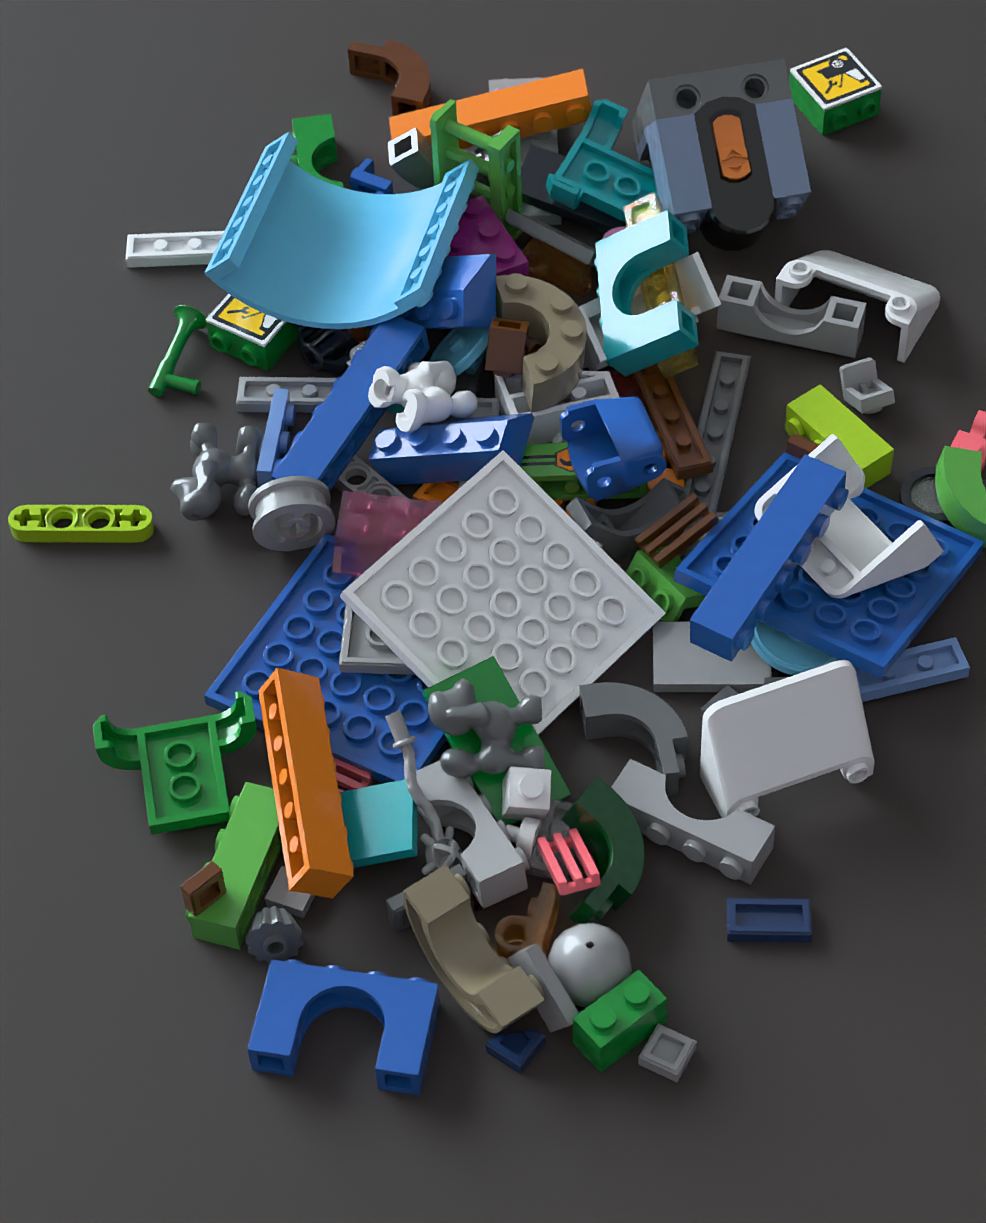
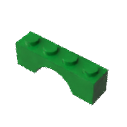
M332 115L293 118V132L291 134L298 140V143L293 152H296V155L291 156V162L307 173L343 188L342 182L329 180L319 174L323 168L337 161Z

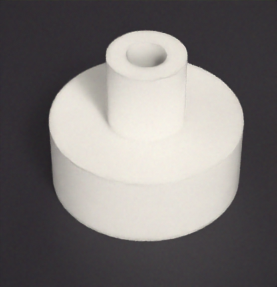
M525 816L520 827L507 824L506 828L511 842L516 843V848L521 847L527 859L533 860L538 851L537 838L542 836L543 821Z

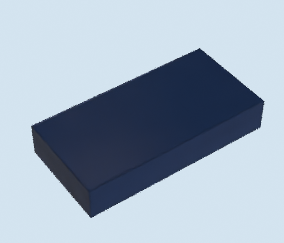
M727 898V941L811 943L810 899Z

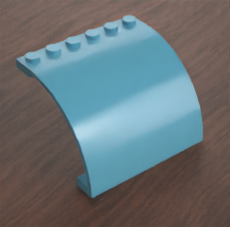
M290 132L266 146L204 273L234 298L266 315L286 322L322 329H350L378 324L390 320L415 306L422 307L432 298L434 294L432 291L433 287L442 273L443 261L451 250L450 243L459 229L458 223L461 215L467 208L466 202L469 194L475 188L474 181L480 168L472 159L447 172L442 183L436 186L405 194H371L345 189L325 182L289 161L298 143V140Z

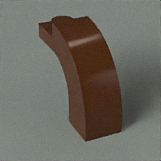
M390 39L386 40L383 47L355 41L351 42L348 48L350 74L381 80L395 87L391 94L392 116L432 107L429 69L424 59L416 51Z

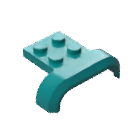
M607 99L594 102L581 134L556 174L549 173L546 188L550 199L573 210L582 201L630 225H635L652 216L659 204L653 169L612 151L621 133L629 109Z

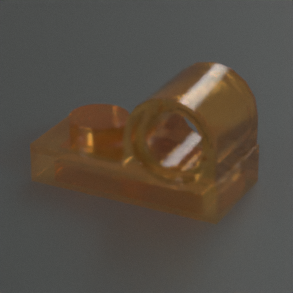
M535 237L521 251L528 260L529 277L542 280L551 285L555 283L562 289L582 298L591 291L590 265Z
M542 883L539 897H531L527 917L511 915L498 923L495 928L496 954L499 957L503 956L508 960L516 952L536 943L540 945L546 956L560 908L559 891L556 885ZM513 941L522 942L520 945H510L508 943Z

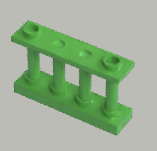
M450 99L440 110H436L433 113L429 122L434 185L442 183L447 172L472 159L480 168L478 172L488 176L490 187L475 180V188L471 194L477 197L483 196L489 202L492 210L515 241L523 231L506 223L505 218L509 209L522 213L520 130L507 125L497 136L490 137L457 122L456 101ZM458 138L487 150L489 161L460 149Z

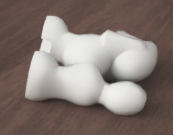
M445 360L411 363L407 373L399 375L395 369L389 366L378 368L373 376V383L369 388L368 394L369 401L375 408H384L396 403L401 404L405 409L404 412L397 413L396 424L401 431L408 433L417 430L424 423L443 422L450 415L455 418L469 417L477 409L478 403L475 394L468 390L459 391L452 397L450 396L455 389L457 378L453 366Z

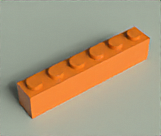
M580 69L456 100L457 122L490 137L502 131L507 125H510L520 130V138L587 122L592 110V102L584 70ZM446 103L389 117L392 140L417 128L432 144L431 129L429 127L430 118L436 110H440ZM458 138L460 149L473 146V144Z
M276 668L258 690L289 891L333 899L353 877L354 866L350 859L347 843L348 831L344 825L342 814V796L338 791L335 773L336 762L332 756L330 729L327 726L324 710L325 699L321 693L319 677Z

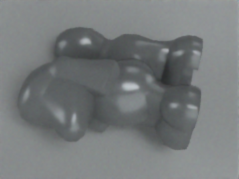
M210 423L195 424L190 441L192 454L197 457L192 469L193 477L175 479L170 487L180 501L181 515L189 521H200L208 518L216 512L221 504L222 493L220 487L230 483L239 487L233 499L235 511L239 515L249 516L248 502L251 495L258 489L256 487V470L258 466L257 458L260 455L263 442L261 430L254 426L241 427L236 444L237 456H231L226 451L217 448V431L214 425Z
M460 679L456 682L452 689L443 692L437 691L430 695L428 699V713L435 727L451 736H461L473 729L481 739L479 753L472 754L466 750L456 748L448 749L442 753L440 765L442 771L447 775L455 778H466L479 771L488 774H499L508 771L510 767L545 769L543 746H527L520 753L514 752L511 748V742L516 735L518 726L538 724L542 721V702L540 696L533 694L525 696L515 708H509L497 701L477 703L474 686L469 680Z

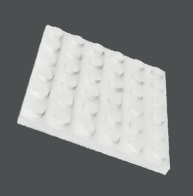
M504 450L343 590L340 598L428 687L494 656L519 702L525 696L532 694L541 697L542 721L538 724H532L538 735L579 697V685L594 683L666 614Z

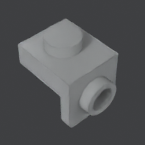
M865 358L840 367L843 398L859 412L872 414L881 411L884 406L895 403L893 389L877 378L876 363L872 358Z

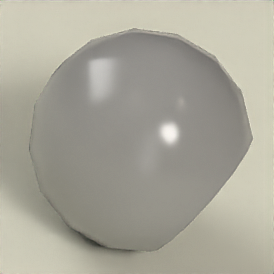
M596 923L577 924L566 929L555 940L548 957V961L573 1004L584 1008L590 1006L628 978L632 971L630 953L621 936L609 927Z

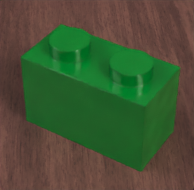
M637 970L573 1017V1044L601 1073L651 1036L658 1023L663 1026L666 1024L667 998L640 970Z

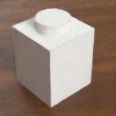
M510 767L503 778L501 819L523 820L527 816L543 820L550 810L551 770Z

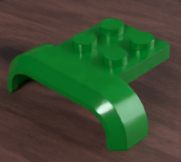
M237 691L234 704L228 710L219 714L134 729L116 727L109 721L107 715H101L93 724V733L97 756L104 764L120 770H142L151 835L230 820V808L221 755L235 752L246 746L255 736L256 721L252 698L241 691Z

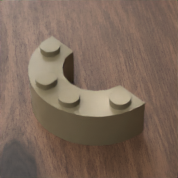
M518 273L496 276V317L528 321V336L539 342L542 346L537 352L523 356L521 387L531 413L547 409L566 398L576 387L582 375L587 339L584 316L570 296L547 282Z
M444 865L404 890L403 896L406 912L427 960L447 991L464 1012L479 1026L489 1032L498 1033L543 1004L545 1000L543 998L545 996L544 990L533 975L527 976L520 965L513 968L505 957H499L491 948V939L487 931L474 918L470 902L471 892L466 881L459 874L453 875L448 866Z

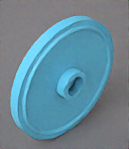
M490 328L451 330L435 349L429 362L444 360L450 362L455 370L456 377L463 371L474 375L487 354L486 347L488 346Z
M759 622L754 628L755 632L751 641L752 647L767 664L783 673L794 676L838 660V658L764 623Z

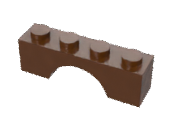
M493 317L489 329L485 370H491L495 375L501 377H513L515 374H522L523 356L528 354L532 340L528 336V321Z

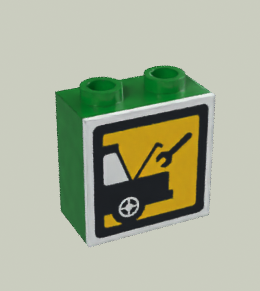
M848 48L790 69L789 83L793 103L822 136L879 114L882 86Z
M230 294L206 318L211 347L221 353H227L241 359L248 365L257 366L266 371H269L297 339V329L302 326L266 315L249 307Z

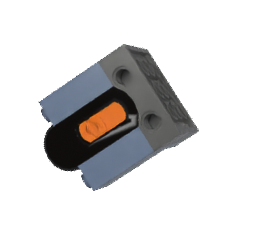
M785 59L648 80L632 121L639 161L649 160V163L652 164L661 213L668 210L686 226L687 235L696 231L695 228H700L703 237L712 246L725 251H740L751 247L762 237L773 216H776L778 220L797 215L796 212L800 211L811 194V188Z

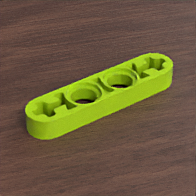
M22 505L11 511L8 517L13 537L21 542L137 543L149 539L155 530L151 511L141 505ZM60 519H70L73 521L66 528L54 527V524ZM97 519H107L110 521L107 526L100 529L90 526ZM118 520H121V521H119L120 527H117V521H118ZM136 521H140L138 526H134Z

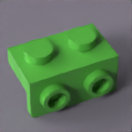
M667 546L661 547L659 550L656 551V553L658 554ZM637 550L626 574L666 613L661 618L663 622H678L684 609L700 606L706 597L705 595L673 581L675 569L682 563L680 555H677L660 569L642 550Z

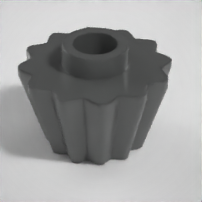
M277 906L271 908L264 907L262 911L256 913L246 937V943L249 945L248 953L255 955L256 961H266L269 964L271 960H288L290 956L298 955V948L304 944L301 937L302 930L285 908H278Z

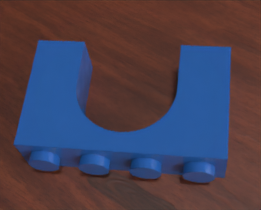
M295 959L285 961L271 960L247 1049L252 1070L294 1076L302 1041L309 1025L318 1016L329 1010L340 1007H354L369 1012L384 1027L375 1066L378 1089L414 1095L421 1094L440 1008L439 987L437 983H431L419 977L410 979L389 977L385 973L378 971L368 973L348 971L336 965L327 967L306 965L304 962Z

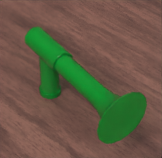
M180 305L174 309V315L179 321L176 334L148 388V392L155 397H162L166 387L189 392L196 396L201 389V380H192L173 375L176 363L191 333L195 329L200 330L207 327L206 316L201 311L191 306Z

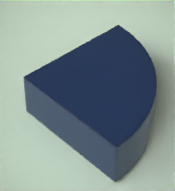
M531 1029L505 1035L501 1033L488 1041L485 1045L486 1052L521 1074L546 1043V1035Z

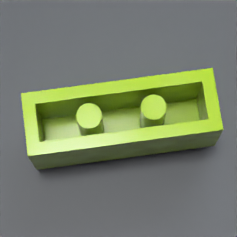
M821 384L787 404L785 429L788 435L791 436L794 433L820 445L830 435L835 434L854 461L865 474L864 488L867 489L891 473L894 449Z

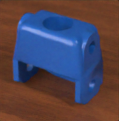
M639 398L595 399L567 406L566 411L561 413L560 433L563 440L568 441V452L573 470L588 496L595 501L624 494L648 481L658 478L665 471L667 464L663 457L662 442ZM576 421H583L579 426H571Z

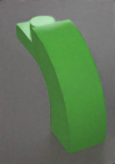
M945 446L937 462L935 487L939 504L948 520L956 529L985 541L983 547L986 548V488L981 478L982 452Z

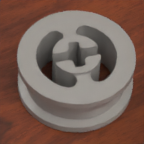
M307 476L283 477L259 487L251 495L248 502L249 513L254 520L252 526L253 536L257 543L275 551H293L314 546L325 533L331 534L335 528V516L329 507L331 496L328 487L320 480Z

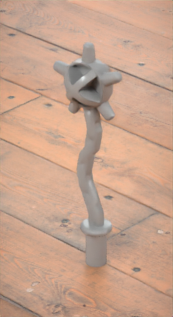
M400 710L389 714L385 718L396 742L393 744V748H400L404 757V777L407 790L415 804L423 810L431 828L432 838L426 833L421 836V840L427 846L425 851L427 864L422 868V873L428 875L444 865H447L449 869L458 864L461 865L460 854L462 852L458 843L453 839L454 828L449 826L446 828L445 833H443L439 815L418 786L415 752L411 744L416 740V737L410 736Z

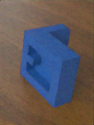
M366 158L358 168L352 171L349 179L351 190L371 194L381 191L384 194L393 195V182L375 175L374 161L372 159Z

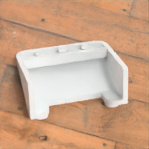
M829 250L817 251L787 263L776 278L775 300L789 307L799 289L807 286L814 277L887 302L885 311L887 320L901 327L897 361L905 363L940 302L938 290L929 284Z
M835 434L830 435L808 455L845 471V489L849 490L843 508L840 511L834 510L830 516V523L826 533L822 538H815L811 544L810 555L805 564L801 566L830 597L844 598L927 567L944 552L921 520H918L892 543L851 501L852 498L858 497L863 492L865 474ZM796 466L757 501L755 516L758 521Z
M835 661L720 700L711 705L703 715L700 777L721 818L732 814L738 809L756 817L760 812L758 807L760 796L840 769L843 777L852 784L859 783L868 776L873 775L874 757L856 671L850 661Z

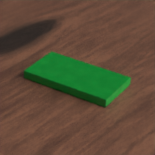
M494 656L424 689L422 693L428 703L432 693L452 689L456 682L460 679L469 680L474 686L477 703L497 701L509 708H515L519 704L517 696ZM533 725L518 726L516 735L511 742V748L514 752L520 753L527 746L544 747L545 769L551 770L550 807L569 798L571 793ZM473 729L461 736H451L444 733L453 749H463L472 754L479 753L481 739ZM479 771L473 774L471 778L478 795L484 794L487 798L495 821L502 820L505 826L507 824L514 826L523 821L501 819L503 778L508 771L499 774H488Z

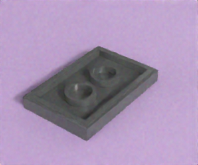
M509 209L505 218L506 223L587 265L595 267L594 261L597 258L595 248L538 219Z

